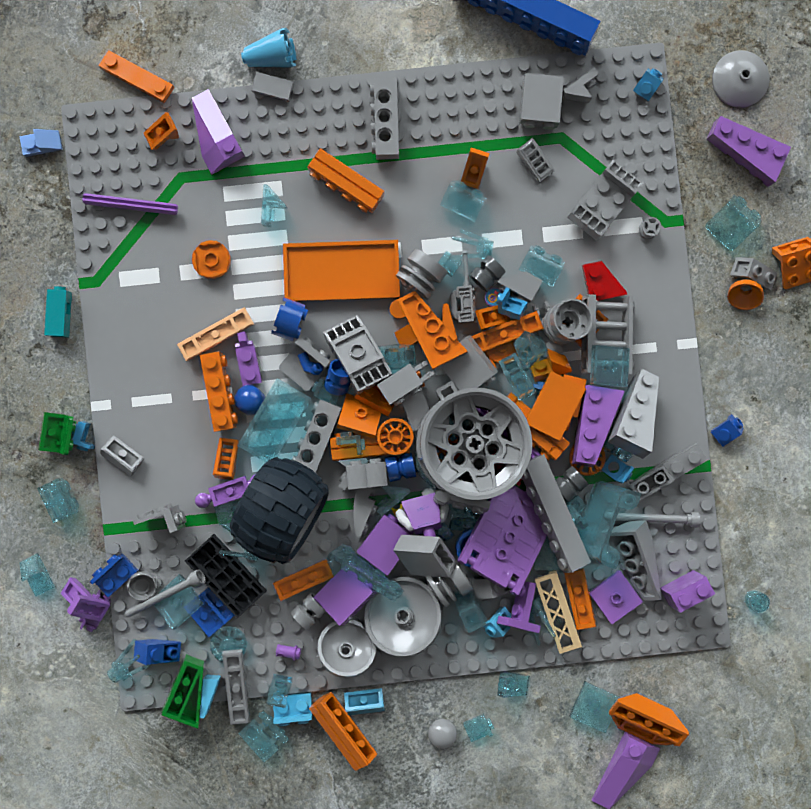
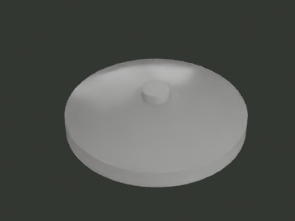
M397 577L385 581L375 589L377 593L367 602L364 615L365 627L372 642L382 651L401 657L413 656L427 649L435 641L442 624L440 602L436 599L429 586L414 578Z

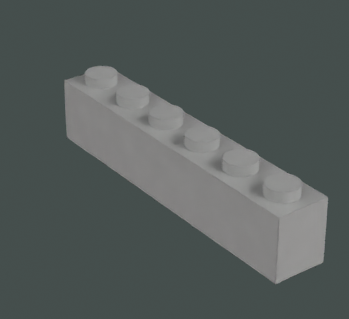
M545 455L531 458L521 479L526 486L527 495L534 504V511L541 520L542 530L547 534L550 541V548L557 557L559 568L563 573H572L591 563Z

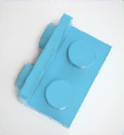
M311 692L272 697L273 724L287 726L290 725V722L306 724L309 723V720H312L313 714L309 710V707L312 705Z

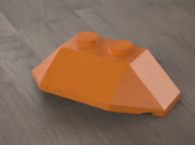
M637 693L619 698L609 710V715L619 729L651 744H673L674 746H680L689 735V731L672 709Z

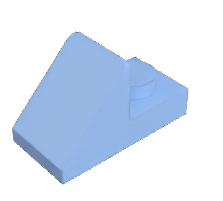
M33 129L34 134L19 136L22 153L25 157L63 150L58 130Z

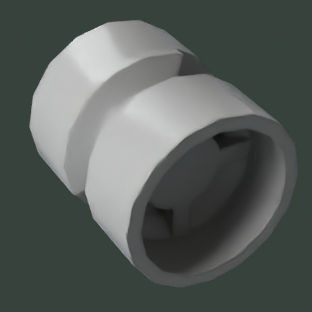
M309 593L303 599V604H298L291 611L293 618L306 630H309L316 623V618H321L326 613L324 608L313 598L315 596L313 593Z

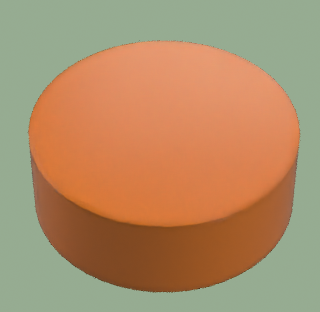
M394 300L390 305L391 315L396 319L406 317L398 300Z

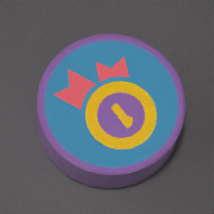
M491 288L485 293V303L490 307L498 305L496 303L498 295L503 292L498 288Z

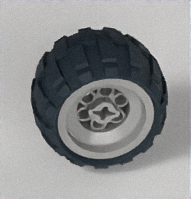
M278 457L268 460L253 477L235 509L230 523L231 535L236 538V542L259 559L272 563L277 561L281 564L290 562L300 550L317 522L329 495L328 486L322 482V478L312 469L297 461L287 458L280 459Z

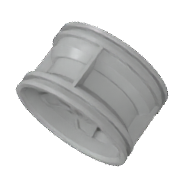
M467 388L446 396L426 413L417 432L416 453L423 473L438 489L465 499L483 500L503 494L521 479L529 465L532 454V434L525 415L511 399L491 389ZM476 408H481L489 412L483 417H480ZM451 413H454V425H443V421ZM466 419L472 423V428L469 431L464 430L462 427V422ZM484 424L489 425L491 428V433L488 436L482 433V426ZM505 429L508 434L509 441L501 437V434ZM450 434H455L458 437L456 445H451L448 442ZM472 439L477 442L476 450L474 447L469 446ZM489 444H494L497 448L494 455H490L487 451ZM436 446L447 451L442 462H440L437 455ZM457 453L462 454L464 458L463 463L460 465L454 462V456ZM476 458L481 459L483 462V467L479 470L473 466ZM504 463L501 469L495 474L494 464ZM467 471L473 482L462 481L458 477Z

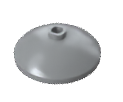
M738 50L726 54L718 61L713 70L712 86L716 95L722 102L732 107L744 108L754 105L765 95L769 87L770 76L766 64L759 56L749 51ZM742 72H745L747 74V77H744L742 75Z
M350 619L344 626H339L336 621L329 624L319 637L317 652L322 665L329 672L340 677H354L370 667L375 657L376 645L370 639L365 625ZM342 650H348L349 654H343Z

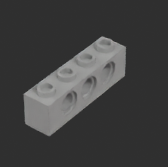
M397 77L374 78V85H370V96H374V104H371V116H375V123H371V134L375 135V142H372V154H376V160L399 159ZM385 96L389 98V101L381 103L379 99ZM383 115L390 118L388 122H381L379 119ZM384 134L390 136V139L386 142L380 140V137Z
M321 399L319 403L315 402L311 411L314 413L313 418L307 421L304 428L307 433L305 438H300L297 448L300 450L297 456H293L292 460L307 466L317 473L340 417L341 407ZM321 415L326 416L328 419V423L324 427L319 426L317 422ZM314 433L320 436V442L316 445L310 441V437ZM306 451L313 454L311 462H306L303 459V454Z

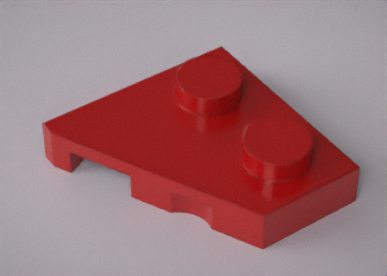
M602 261L582 265L588 295H596V300L598 301L627 295V291Z

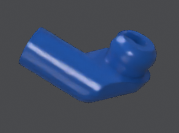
M307 352L298 354L304 372L319 375L323 371L322 364L310 361Z

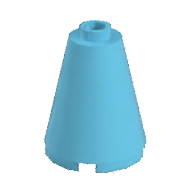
M281 28L244 47L241 53L243 63L247 64L248 67L291 68L296 66L293 63L294 60H297L294 42L292 38L288 39L287 33H290L289 30Z

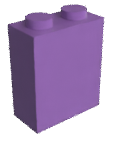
M384 513L357 549L359 555L387 576L400 560L393 551L400 536L413 535L414 531H409L397 523L398 519L391 513L389 515Z
M346 564L313 597L339 626H344L377 593L373 589L375 585L369 579L364 580L360 575L362 572L355 565Z
M694 570L660 588L668 605L680 613L715 595L707 577Z

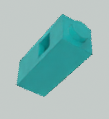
M54 286V289H47L45 336L69 338L72 292L67 291L66 287Z

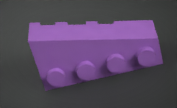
M722 116L713 123L706 139L723 153L735 159L734 161L737 164L744 166L754 177L757 176L767 187L776 182L791 149L786 144Z
M585 385L586 390L583 394L578 415L572 464L588 467L596 465L625 392L623 390Z

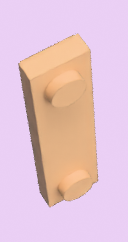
M244 307L183 340L177 346L185 360L189 361L255 324Z

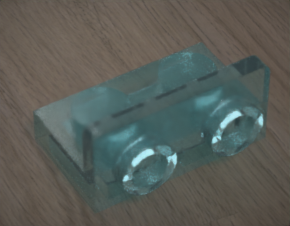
M452 181L440 205L475 222L486 197L479 190L473 189L472 191L466 188V184L461 181Z
M531 245L519 270L522 272L526 271L553 287L564 268L565 262L562 261L563 259L560 256L550 255L545 252L544 248Z

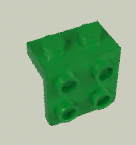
M44 412L38 450L68 455V452L72 451L73 440H70L71 432H74L76 428V421L73 420V416Z

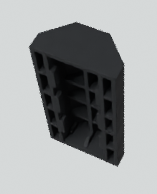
M215 534L208 538L185 560L193 571L199 569L203 572L206 578L205 584L236 618L242 615L267 591Z

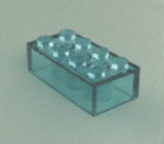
M277 378L237 446L264 462L279 457L313 398Z

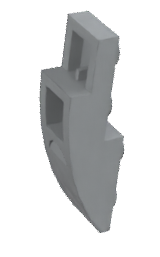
M696 443L651 468L632 481L630 486L640 501L708 460Z
M377 487L356 489L353 518L357 537H361L362 533L366 535L370 525L367 523L369 515L373 517L377 506L374 505L376 500L369 498V495L374 496Z

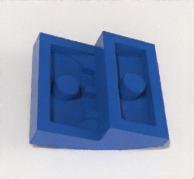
M209 587L184 607L208 638L235 616Z

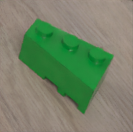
M185 655L163 706L162 716L198 729L204 668L203 660Z

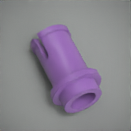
M277 645L276 657L291 658L293 661L300 659L301 648H298V645H295V647Z

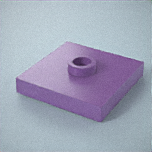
M620 570L589 591L590 596L611 624H614L643 603Z

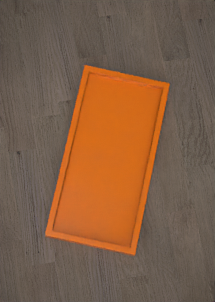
M398 240L283 244L285 298L296 302L400 298L399 279L395 276L399 272Z

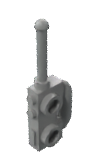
M464 250L462 252L464 266L463 286L456 287V290L450 295L451 316L458 320V323L476 322V289L469 282L468 251ZM457 298H461V311H458Z

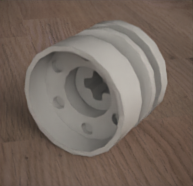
M415 248L407 259L413 267L410 268L403 265L401 269L407 275L399 271L395 276L409 291H416L419 296L429 299L431 294L426 289L432 292L435 291V287L430 281L433 280L440 283L448 272L429 255Z
M571 298L560 302L549 309L543 318V329L546 336L554 343L566 345L583 338L590 332L593 326L591 309L579 299Z
M457 562L450 578L425 576L430 590L446 608L450 606L447 596H450L454 602L457 601L454 594L456 590L462 596L474 590Z

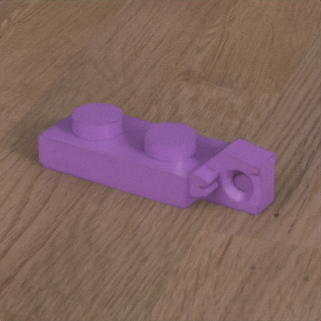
M246 332L237 333L239 343L235 344V351L242 385L262 383L255 345H253L252 340L248 341Z

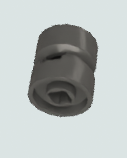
M489 255L480 263L481 267H476L469 275L485 292H488L495 284L494 280H499L506 272Z
M573 466L563 473V478L558 477L556 479L563 499L566 502H570L576 496V491L581 492L588 486L587 481Z

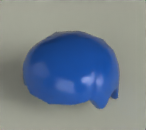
M245 385L237 390L234 395V402L242 413L256 415L265 406V395L257 387Z

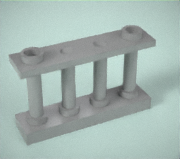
M589 294L583 296L582 302L586 303L591 309L593 326L581 341V374L595 373L596 368H621V375L632 374L634 369V360L632 359L633 313L635 311L633 296L622 298V303L598 302L596 295ZM596 311H622V322L598 321L596 319ZM597 329L622 330V341H597L596 331ZM597 348L622 349L621 361L597 360L595 358V350Z

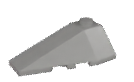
M629 521L604 531L602 534L609 552L612 556L615 555L620 562V568L626 570L631 578L630 582L643 600H661L662 596L653 540L647 521Z

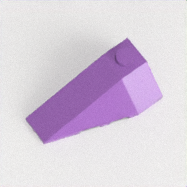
M209 89L193 97L192 103L202 158L210 173L214 174L244 158L245 155Z
M624 732L592 801L607 809H611L652 767L660 748L628 732Z

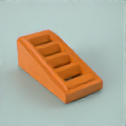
M447 303L443 304L442 322L457 338L449 305Z
M219 438L213 470L215 478L234 480L239 440ZM223 445L233 446V449L223 448ZM222 453L232 454V456H222ZM221 461H228L230 465L221 464ZM220 469H228L229 473L220 472Z

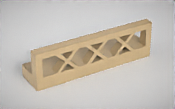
M556 569L549 571L547 575L535 578L559 653L582 647ZM551 579L553 587L550 593L542 589L540 582ZM550 597L559 602L556 611L548 608L547 603ZM557 615L565 619L566 623L563 629L554 626L553 622ZM563 634L571 638L572 645L561 647L560 639Z

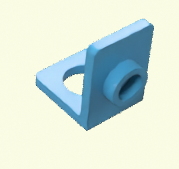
M610 455L601 470L618 483L623 484L631 478L634 467L628 466L614 455ZM611 462H616L619 465V470L616 473H611L608 469V465Z

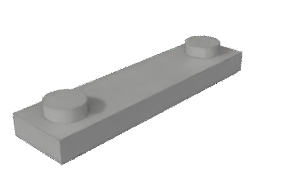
M243 650L223 651L230 725L250 723Z

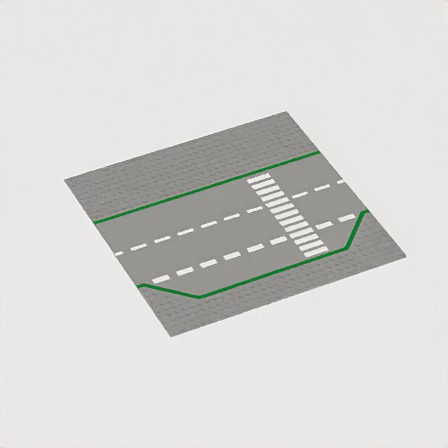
M663 43L588 50L586 56L565 52L293 81L294 85L289 102L253 93V85L210 89L212 97L245 155L244 158L214 174L210 173L202 158L192 103L193 97L206 90L172 93L165 103L152 96L62 106L106 562L115 554L117 556L124 554L138 569L137 572H149L155 577L157 582L155 596L188 579L190 573L194 571L185 560L208 538L215 534L267 590L238 618L236 616L231 618L208 638L184 609L185 606L208 588L206 584L199 587L190 586L131 617H126V610L144 602L136 601L130 597L127 591L129 580H127L110 596L122 711L163 707L186 654L204 661L203 678L207 674L221 676L212 701L218 702L227 701L222 653L228 650H243L248 698L725 648L731 645ZM593 68L599 73L596 83L587 89L592 96L590 103L562 99L560 123L557 128L553 130L543 129L542 126L526 128L524 125L519 124L525 73L563 76V90ZM654 68L662 73L663 81L651 99L647 101L633 90L646 70ZM397 77L399 159L376 160V154H372V142H375V135L371 134V123H375V116H371V104H374V96H370V85H374V78ZM383 96L379 99V101L381 103H387L389 101V98ZM165 112H168L177 128L179 138L168 139L161 147L152 150L144 132ZM383 115L379 120L381 122H388L390 118ZM387 134L380 137V140L384 142L390 139V136ZM531 138L538 144L555 169L552 174L540 183L516 153ZM320 148L385 191L384 197L373 213L369 211L367 213L363 212L357 207L358 203L353 200L348 202L341 196L342 193L337 189L335 192L325 186V181L322 179L317 181L309 175L310 171L307 167ZM471 148L490 153L479 189L460 184ZM529 148L527 151H525V154L527 155L528 153H530L532 151V148ZM535 154L529 158L530 161L534 160L537 155ZM541 160L538 161L534 167H538L543 162ZM615 160L643 182V185L621 210L601 238L596 241L567 217L610 162ZM545 166L539 170V174L547 170V167ZM88 193L172 203L178 205L177 215L86 205L82 199L83 194ZM649 217L657 218L661 223V231L651 239L643 238L639 233L640 224ZM208 240L218 241L223 244L231 256V264L228 271L222 277L216 279H207L199 275L192 264L194 250H196L200 243ZM398 240L399 271L405 275L407 274L401 267L405 265L412 268L413 266L407 259L415 248L419 249L437 261L448 272L440 283L433 280L430 281L435 287V291L432 292L426 289L431 294L429 299L421 297L441 321L443 304L447 303L450 309L451 293L456 290V287L463 286L464 266L462 252L464 250L468 251L469 275L476 267L480 268V263L489 255L505 269L506 272L501 278L526 271L543 280L534 298L527 304V309L522 315L525 316L532 313V305L537 304L540 318H544L546 314L543 306L546 301L549 302L552 308L564 300L575 299L579 294L582 296L588 295L582 265L602 261L627 291V295L598 302L622 303V298L633 296V301L635 302L632 348L634 369L632 374L621 375V368H596L595 373L581 374V347L575 341L562 345L563 353L560 354L566 356L572 372L566 373V375L587 379L586 385L625 391L602 448L605 452V462L610 455H614L626 465L634 467L631 478L623 484L618 483L602 470L591 476L582 475L587 481L588 486L581 492L576 491V496L570 502L565 501L591 563L580 569L584 568L589 591L620 570L638 594L630 582L631 578L626 570L620 568V562L615 555L612 556L609 552L602 534L606 530L629 521L607 520L605 518L606 513L686 516L690 512H699V528H690L686 523L647 522L653 540L660 588L694 570L707 577L715 595L680 613L668 605L661 592V600H643L641 598L643 603L614 624L608 621L590 596L596 627L577 630L582 647L560 654L537 585L535 586L528 622L540 625L539 633L511 627L504 637L497 638L490 637L485 632L482 623L483 621L490 620L496 611L503 606L512 614L515 596L511 593H506L495 598L475 599L474 590L465 596H462L456 590L454 592L457 599L456 602L450 596H447L450 606L447 608L440 602L442 609L441 628L435 641L424 651L413 656L401 657L388 654L376 646V653L372 664L360 675L340 677L329 672L322 665L318 657L317 645L322 631L335 620L326 612L321 618H316V623L309 630H306L293 618L291 611L298 604L302 605L303 599L309 593L316 595L331 579L282 601L279 599L273 582L327 559L334 576L346 564L357 566L362 572L360 575L363 579H369L375 585L374 590L385 581L397 577L414 578L428 586L425 576L411 575L400 560L387 576L359 555L357 549L384 513L394 515L392 507L399 509V504H402V501L423 496L422 492L426 488H433L435 485L429 481L420 467L416 453V437L413 431L414 438L409 448V453H412L416 477L406 479L402 476L401 480L390 482L386 467L388 485L377 487L374 496L369 495V498L376 500L374 505L377 506L373 517L369 515L367 523L370 525L366 535L362 533L361 537H357L353 518L356 489L348 490L347 487L344 491L339 487L341 483L339 478L346 471V467L339 461H332L329 441L316 473L322 478V482L328 486L329 495L304 544L294 558L285 564L259 559L247 552L236 542V538L231 535V519L241 498L215 507L213 502H210L206 508H199L195 504V498L198 494H210L208 488L231 481L213 476L219 438L239 440L234 479L246 476L249 481L268 460L275 457L292 460L293 456L298 455L300 449L297 448L300 438H305L307 431L304 428L307 421L313 418L314 413L311 411L315 402L319 403L321 399L342 408L346 394L356 395L351 383L348 392L341 396L333 395L326 391L324 382L328 374V368L309 391H305L279 369L280 364L297 345L295 342L298 340L294 338L293 341L271 334L272 330L276 331L277 329L273 325L280 305L285 306L286 303L282 301L283 297H285L283 244ZM469 276V282L476 289V310L490 307L484 300L486 292ZM399 280L401 298L411 293V291L405 288ZM494 280L495 284L491 288H499L496 285L498 280ZM399 298L297 301L306 305L305 309H308L305 321L300 320L298 326L302 328L299 337L302 339L309 338L315 343L313 348L318 352L322 349L331 356L328 359L331 362L338 359L335 352L331 351L323 332L356 315L359 316L362 323L366 326L393 374L408 364H411L414 368L424 361L428 362L419 343L402 350L394 332L409 324L406 317L396 319L390 313L391 303ZM457 298L458 311H461V298ZM245 307L255 325L242 332L247 333L248 341L252 340L256 348L262 383L253 384V386L264 393L265 406L256 415H246L234 404L233 411L236 412L238 417L237 428L214 432L200 355L186 361L177 344ZM599 310L608 318L607 322H622V311ZM477 315L476 322L458 323V320L452 317L459 342L469 335L473 336L483 332ZM599 329L596 333L597 341H622V330ZM537 332L520 338L521 349L518 356L506 364L495 363L498 370L494 375L496 379L488 385L483 383L479 388L491 389L505 396L512 392L532 409L540 390L531 388V385L537 384V382H534L529 364L547 359V357H543ZM238 334L202 353L208 354L219 351L226 356L227 367L225 368L226 373L230 376L231 386H229V389L233 396L239 388L243 387L235 351V344L239 343ZM597 348L595 350V358L597 360L621 361L622 349ZM428 362L427 367L420 370L422 377L430 371L435 373L433 377L424 382L425 387H422L430 410L440 401L435 390L452 380L441 366L432 370ZM641 369L659 377L652 453L644 459L608 442L631 380ZM394 405L388 417L381 413L377 429L388 419L399 418L404 420L407 417L405 410L401 411L399 405ZM321 415L317 420L318 425L321 427L326 426L328 423L327 417ZM450 416L442 423L443 425H454ZM572 417L569 430L563 434V437L570 442L569 446L557 460H547L555 480L558 477L563 478V473L571 467L569 453L575 444L578 417ZM467 419L462 422L463 429L469 431L472 428V423ZM392 421V427H397L398 421ZM387 423L385 427L388 429V431L392 430ZM336 424L331 438H334L335 433L345 432L346 436H351L353 433L337 428ZM317 433L311 435V443L316 445L320 442V436ZM454 434L450 436L451 441L457 439ZM113 435L144 457V460L132 476L127 475L100 454L101 448ZM472 439L469 446L474 447L476 450L477 442ZM696 443L699 445L708 461L639 501L630 486L632 481L674 454L682 452ZM223 445V448L233 449V446ZM493 445V446L488 450V453H489L490 455H491V453L493 452L494 449L497 450L496 446ZM537 446L534 448L539 453H541L542 450L539 449ZM306 451L303 454L304 461L311 462L313 454ZM222 453V456L231 457L232 454ZM440 453L438 457L443 460L444 455ZM399 454V455H383V456H374V457H366V458H368V459L381 458V461H382V462H385V458H387V457L396 456L397 458H400V456H401L402 454ZM460 454L459 457L456 460H454V462L457 465H460L464 461V458L462 454ZM478 458L473 463L474 468L479 470L483 467L481 459ZM597 460L596 465L598 467L601 465V461ZM221 461V464L230 465V462ZM611 462L608 465V469L611 473H616L619 470V465L616 462ZM584 466L582 471L588 472V466ZM220 469V472H227V473H229V470H228V469ZM466 471L458 479L469 476V472ZM523 480L520 481V486L515 484L516 487L526 492ZM172 504V507L178 505L180 512H183L186 517V527L172 533L169 532L163 515L136 525L133 523V521L138 520L137 515L151 510L156 513V508ZM450 504L446 521L442 522V528L435 530L436 537L442 539L457 561L458 556L455 550L457 537L465 529L475 527L481 514L474 513L469 508L457 510ZM546 537L526 578V582L536 583L535 578L547 575L549 571L556 569L574 621L565 575L559 568L557 557L551 550L550 541ZM457 562L473 586L472 579L481 577V575L469 569L470 567ZM551 579L540 582L542 589L550 593L553 587ZM550 597L547 603L548 608L556 611L559 606L558 600ZM366 604L351 618L352 620L365 625ZM557 615L553 623L554 626L563 629L566 622L565 619ZM562 635L560 639L561 647L573 644L569 636ZM147 639L180 641V661L151 665L134 661L135 641ZM277 645L292 647L298 645V648H301L300 659L293 661L291 658L276 657ZM342 650L343 654H349L348 650Z

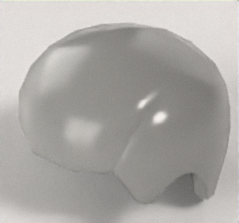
M141 571L133 574L127 584V591L130 597L136 601H145L152 598L157 590L155 577L149 572Z
M447 719L435 720L428 730L429 741L439 749L451 747L457 738L455 725Z

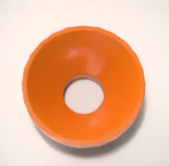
M740 280L730 286L727 299L737 309L751 310L761 305L764 300V291L762 286L755 281ZM746 285L752 289L750 291H743L741 287Z

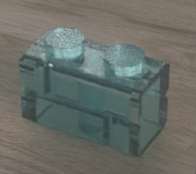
M58 478L37 488L53 523L60 522L79 513L77 509L79 508L76 498H72L69 492L71 487L67 480Z

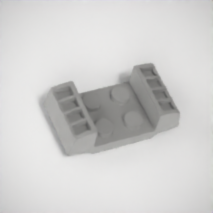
M612 160L567 218L598 241L629 200L640 189L643 182L615 160Z
M358 315L323 332L328 346L332 352H335L357 395L376 386L393 374Z

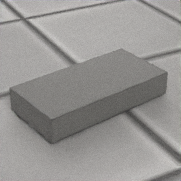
M256 72L252 92L289 102L294 82Z

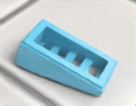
M207 674L203 678L200 718H205L209 712L221 679L220 675Z

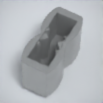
M381 458L369 459L370 463L362 464L361 460L350 461V465L346 466L348 490L387 486L386 463L381 462Z

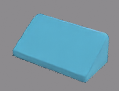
M382 688L344 693L345 710L348 715L385 711Z

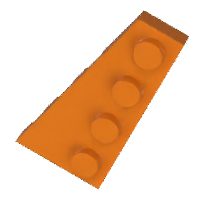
M416 291L397 299L432 370L468 353L465 347L461 345Z

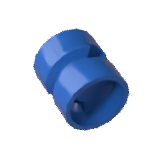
M335 359L329 365L324 387L330 394L341 396L348 392L351 382L339 359Z
M412 453L402 454L400 458L396 456L385 458L390 482L399 481L402 476L406 479L416 477Z

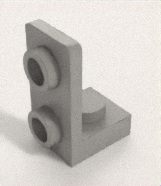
M736 257L730 275L734 278L750 279L767 290H771L777 272L754 258Z

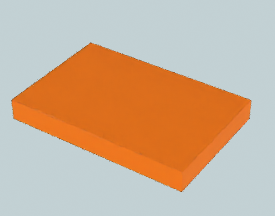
M550 371L527 417L529 426L560 441L586 388Z

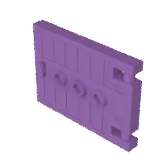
M514 485L503 494L488 499L491 502L490 508L487 512H483L480 515L457 562L462 565L469 563L471 565L469 569L501 588L509 587V593L517 596L526 581L547 534L542 530L541 520L534 511V504L526 492ZM472 551L476 553L475 558L471 556ZM512 575L516 577L515 581L511 580Z

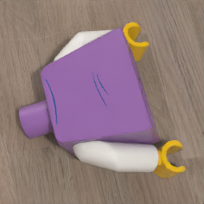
M435 493L402 501V504H399V509H394L393 507L391 509L398 521L407 530L414 531L415 535L423 533L424 536L436 537L435 530L442 528V522L446 521L450 504L447 503L444 506L435 504L433 500Z

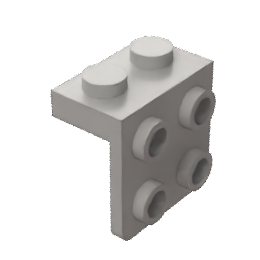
M299 337L295 342L297 345L280 364L279 369L305 391H309L329 367L331 361L328 359L331 356L322 349L318 352L313 348L315 343L309 338L302 339ZM307 352L310 361L322 364L323 371L319 375L304 372L298 354Z
M172 504L156 508V513L151 510L137 515L138 520L133 521L134 525L163 515L170 533L186 527L185 514L180 512L178 505L172 507Z

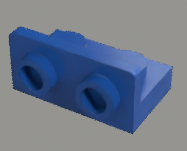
M124 554L113 555L107 561L108 565L104 569L100 567L92 574L94 578L90 583L92 585L96 584L107 597H110L138 571Z

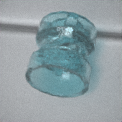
M446 251L438 263L452 277L462 261L454 257L452 259V254Z
M751 590L745 596L746 605L754 611L764 612L769 608L770 600L764 593Z

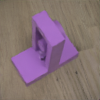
M70 577L61 592V595L71 604L67 610L71 616L101 621L110 607L107 601L94 598L76 578Z
M525 581L519 595L515 596L511 618L498 616L497 624L539 633L540 625L528 622L536 583Z

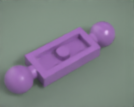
M255 475L249 481L246 476L208 488L210 494H198L195 498V504L199 508H206L210 502H213L215 507L241 498Z

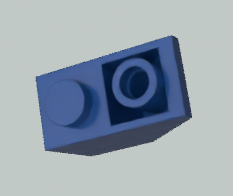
M158 639L136 640L133 660L145 665L180 661L181 642Z

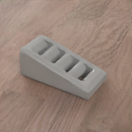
M533 138L517 150V155L539 183L555 171ZM532 148V151L526 155L525 151ZM536 154L537 157L534 160L530 161L529 158ZM541 160L543 163L535 168L534 165ZM546 166L547 170L539 174L538 171Z

